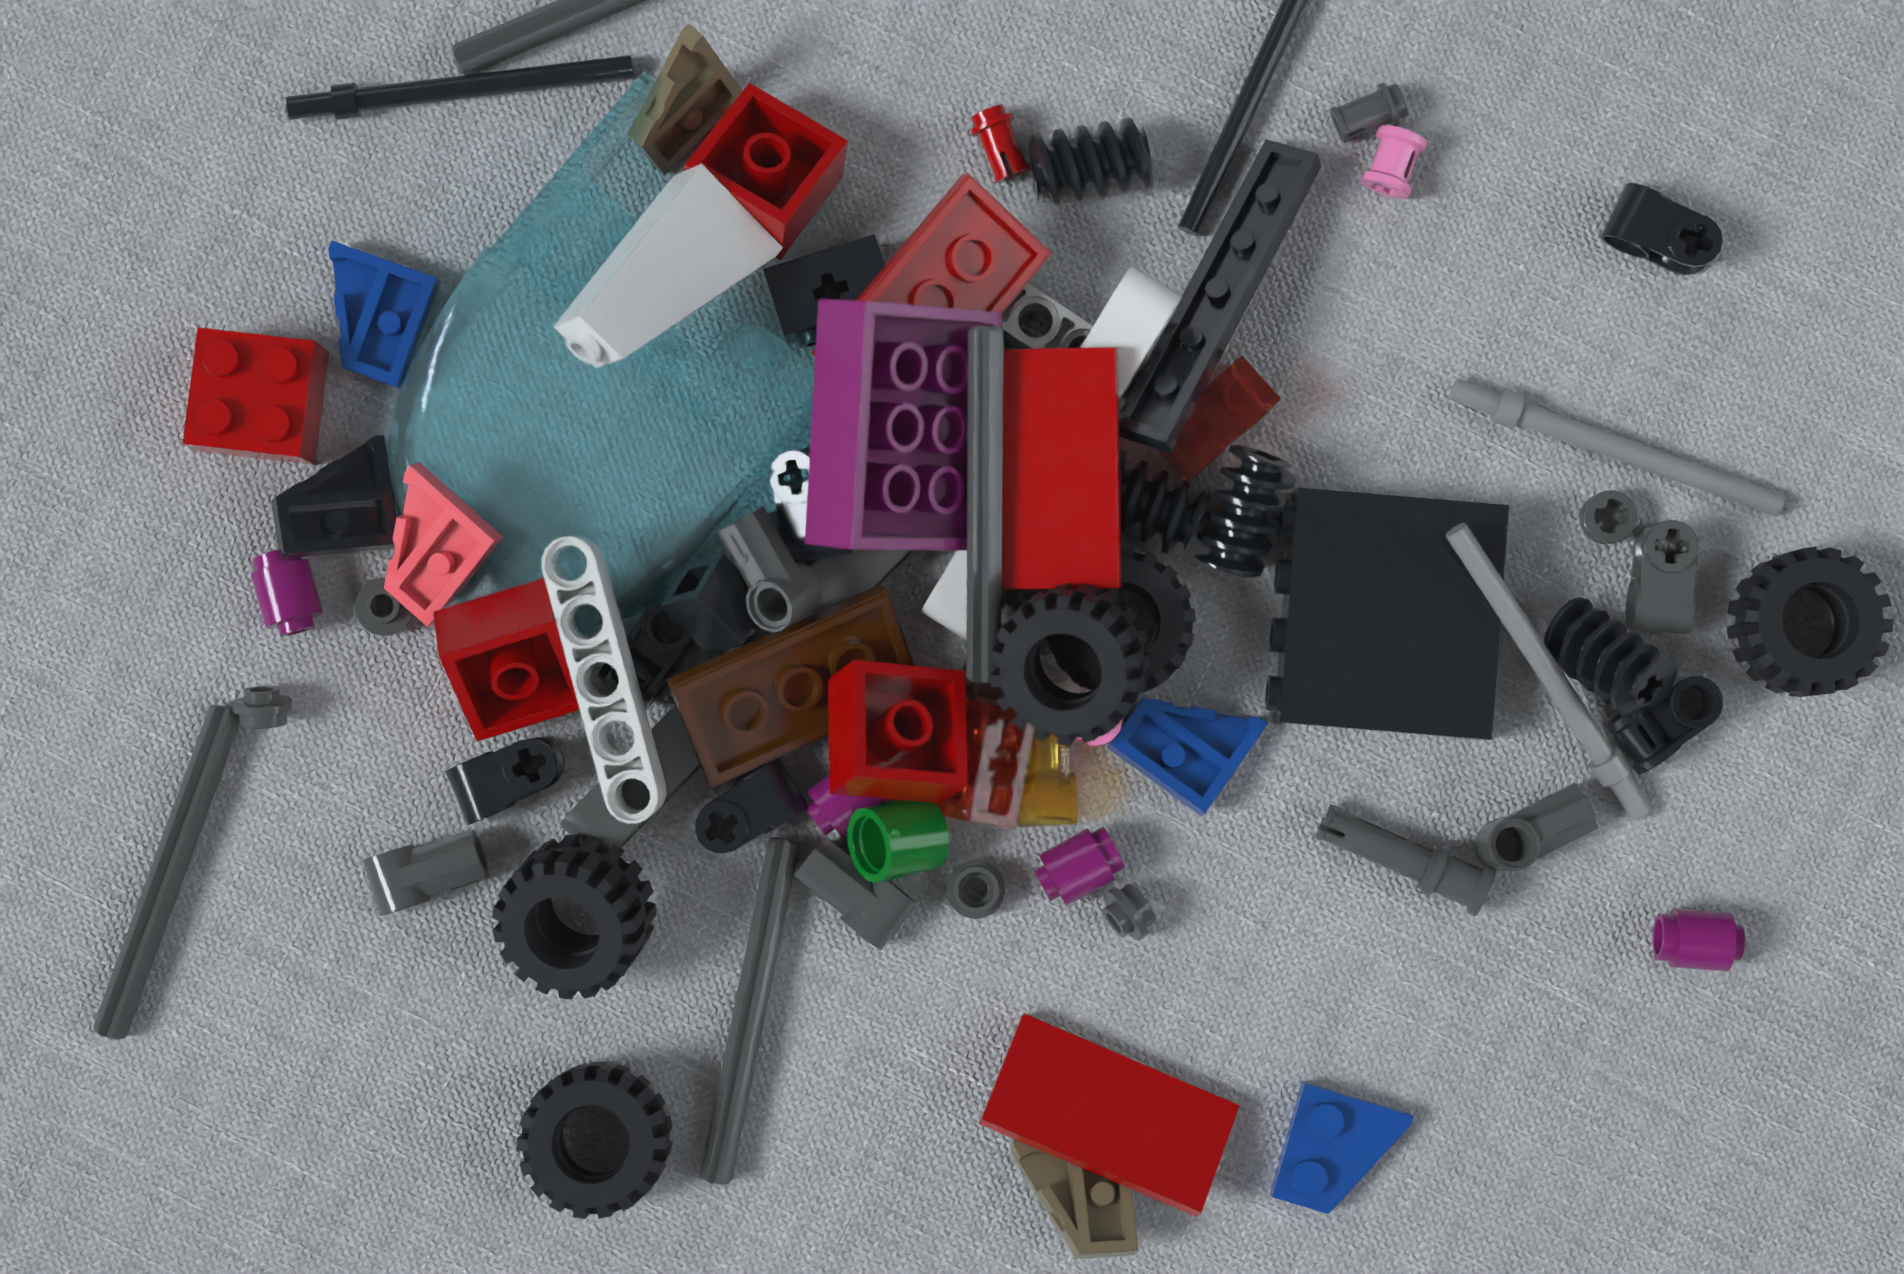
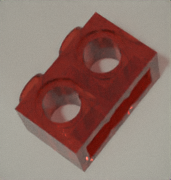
M1240 356L1205 387L1171 454L1160 450L1157 451L1183 480L1190 483L1225 452L1230 445H1233L1268 414L1281 398L1243 356Z
M966 700L968 786L945 801L936 803L941 809L943 816L967 822L1016 829L1035 727L1027 723L1020 730L1011 721L1018 715L1013 708L1002 711L998 705Z

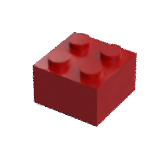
M749 82L687 161L685 171L702 163L783 247L776 256V258L781 260L843 178L848 140Z
M198 327L182 444L205 453L315 465L330 351L314 340Z
M544 578L433 612L439 659L477 742L580 710Z
M852 660L828 679L830 795L941 803L968 786L964 670Z

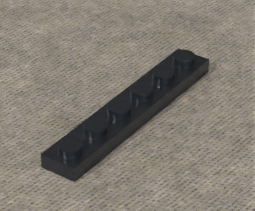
M1265 140L1185 289L1181 302L1162 332L1119 413V437L1171 454L1322 167L1318 153Z

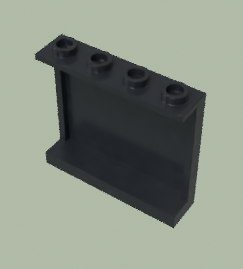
M1297 488L1292 492L1291 502L1288 503L1284 511L1279 513L1281 524L1278 533L1279 536L1288 537L1286 560L1277 559L1274 576V594L1283 595L1282 618L1273 617L1270 629V652L1279 653L1277 676L1268 675L1265 691V710L1274 711L1273 724L1288 723L1455 737L1476 741L1492 740L1501 620L1445 535L1453 527L1466 523L1504 581L1509 505Z

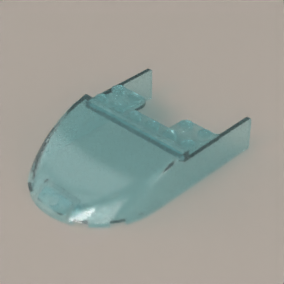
M643 72L496 243L491 248L486 245L439 312L415 356L395 403L387 434L386 450L396 517L403 515L408 484L403 483L404 473L410 465L420 462L503 536L502 540L453 601L455 604L544 578L542 557L548 545L560 537L584 536L598 544L604 554L622 623L633 621L643 616L646 610L653 604L664 600L681 570L690 561L706 558L722 541L717 532L741 519L770 485V469L773 461L782 453L790 450H800L811 437L815 369L773 333L760 325L747 324L737 327L724 338L709 357L672 326L624 359L598 368L574 356L566 345V339L553 327L638 221L593 181L630 139L628 133L655 83L654 79L646 72ZM570 546L562 553L560 567L568 578L577 580L586 571L587 558L578 547ZM585 604L577 612L576 625L583 635L595 634L601 631L603 617L595 606Z

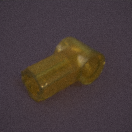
M1029 723L1022 730L1017 727L1018 752L1020 754V774H1016L1018 827L1077 825L1075 772H1071L1070 745H1058L1056 735H1050L1045 742L1033 738L1036 728Z

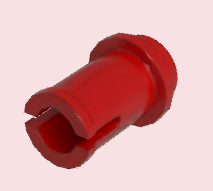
M1003 104L985 109L971 117L974 128L970 132L972 136H979L996 183L1013 178L1004 158L1005 154L1013 174L1016 173L1019 176L1030 170L1010 123L1015 119L1013 113H1006Z

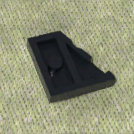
M375 435L362 446L339 460H334L308 479L298 482L280 493L271 501L279 559L395 549L393 534L396 523V511L384 435Z

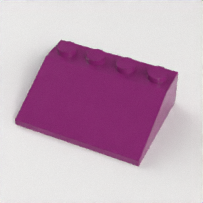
M819 299L805 526L806 544L851 550L967 551L968 331L971 327L977 325L1001 327L1002 312L872 301Z

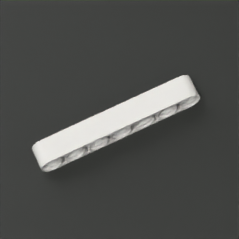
M1133 266L1129 268L1080 347H1118L1119 402L1182 300V296ZM956 551L921 612L965 640L967 626V551Z

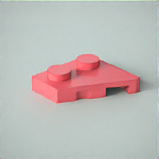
M418 462L410 465L404 473L403 483L408 484L403 515L396 517L393 534L395 552L392 559L388 562L384 589L428 627L434 624L433 612L447 608L452 604L502 540L503 536L424 465Z

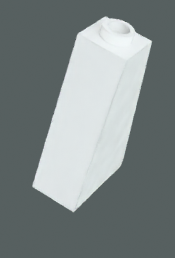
M701 163L671 178L553 327L566 339V345L571 353L581 361L592 364L595 368L624 359L776 257L783 247Z

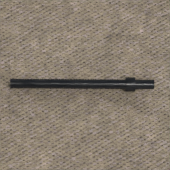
M1282 0L1178 224V228L1182 231L1199 236L1308 0Z
M627 55L358 88L354 82L331 85V91L287 96L286 108L290 120L335 115L337 120L361 117V111L632 79L634 78L632 56Z

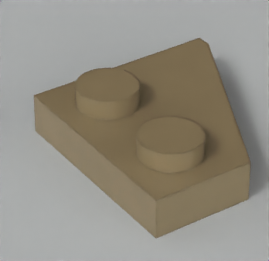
M689 23L682 29L628 133V136L649 162L664 175L723 117L743 91L704 36Z
M1013 1140L1010 1145L1012 1156L1076 1259L1132 1256L1139 1251L1132 1189L1020 1141Z

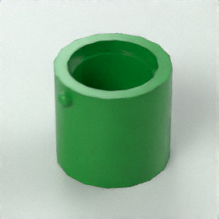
M896 800L860 808L852 814L847 828V842L851 859L861 876L872 883L937 869L945 862L949 851V833L946 820L936 803Z

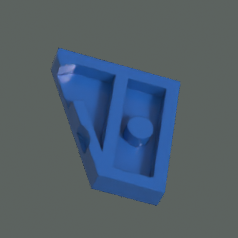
M331 240L328 249L329 258L333 262L336 294H334L335 312L340 323L341 332L339 338L341 367L349 372L401 390L440 281L436 277Z
M1142 698L1107 748L1202 816L1208 811L1268 723L1262 718L1252 716L1246 719L1218 714L1216 710L1195 706L1184 708L1174 706L1171 702Z
M1302 1081L1270 1195L1276 1199L1329 1214L1411 1126L1414 1116L1410 1113Z

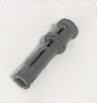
M1329 805L1325 813L1326 817L1322 819L1317 831L1316 839L1324 840L1417 881L1416 888L1420 889V892L1424 895L1430 896L1434 892L1466 906L1467 914L1475 917L1479 913L1493 884L1496 868L1487 865L1481 869L1450 855V848L1444 845L1440 847L1434 845L1432 849H1429L1336 808L1335 805Z

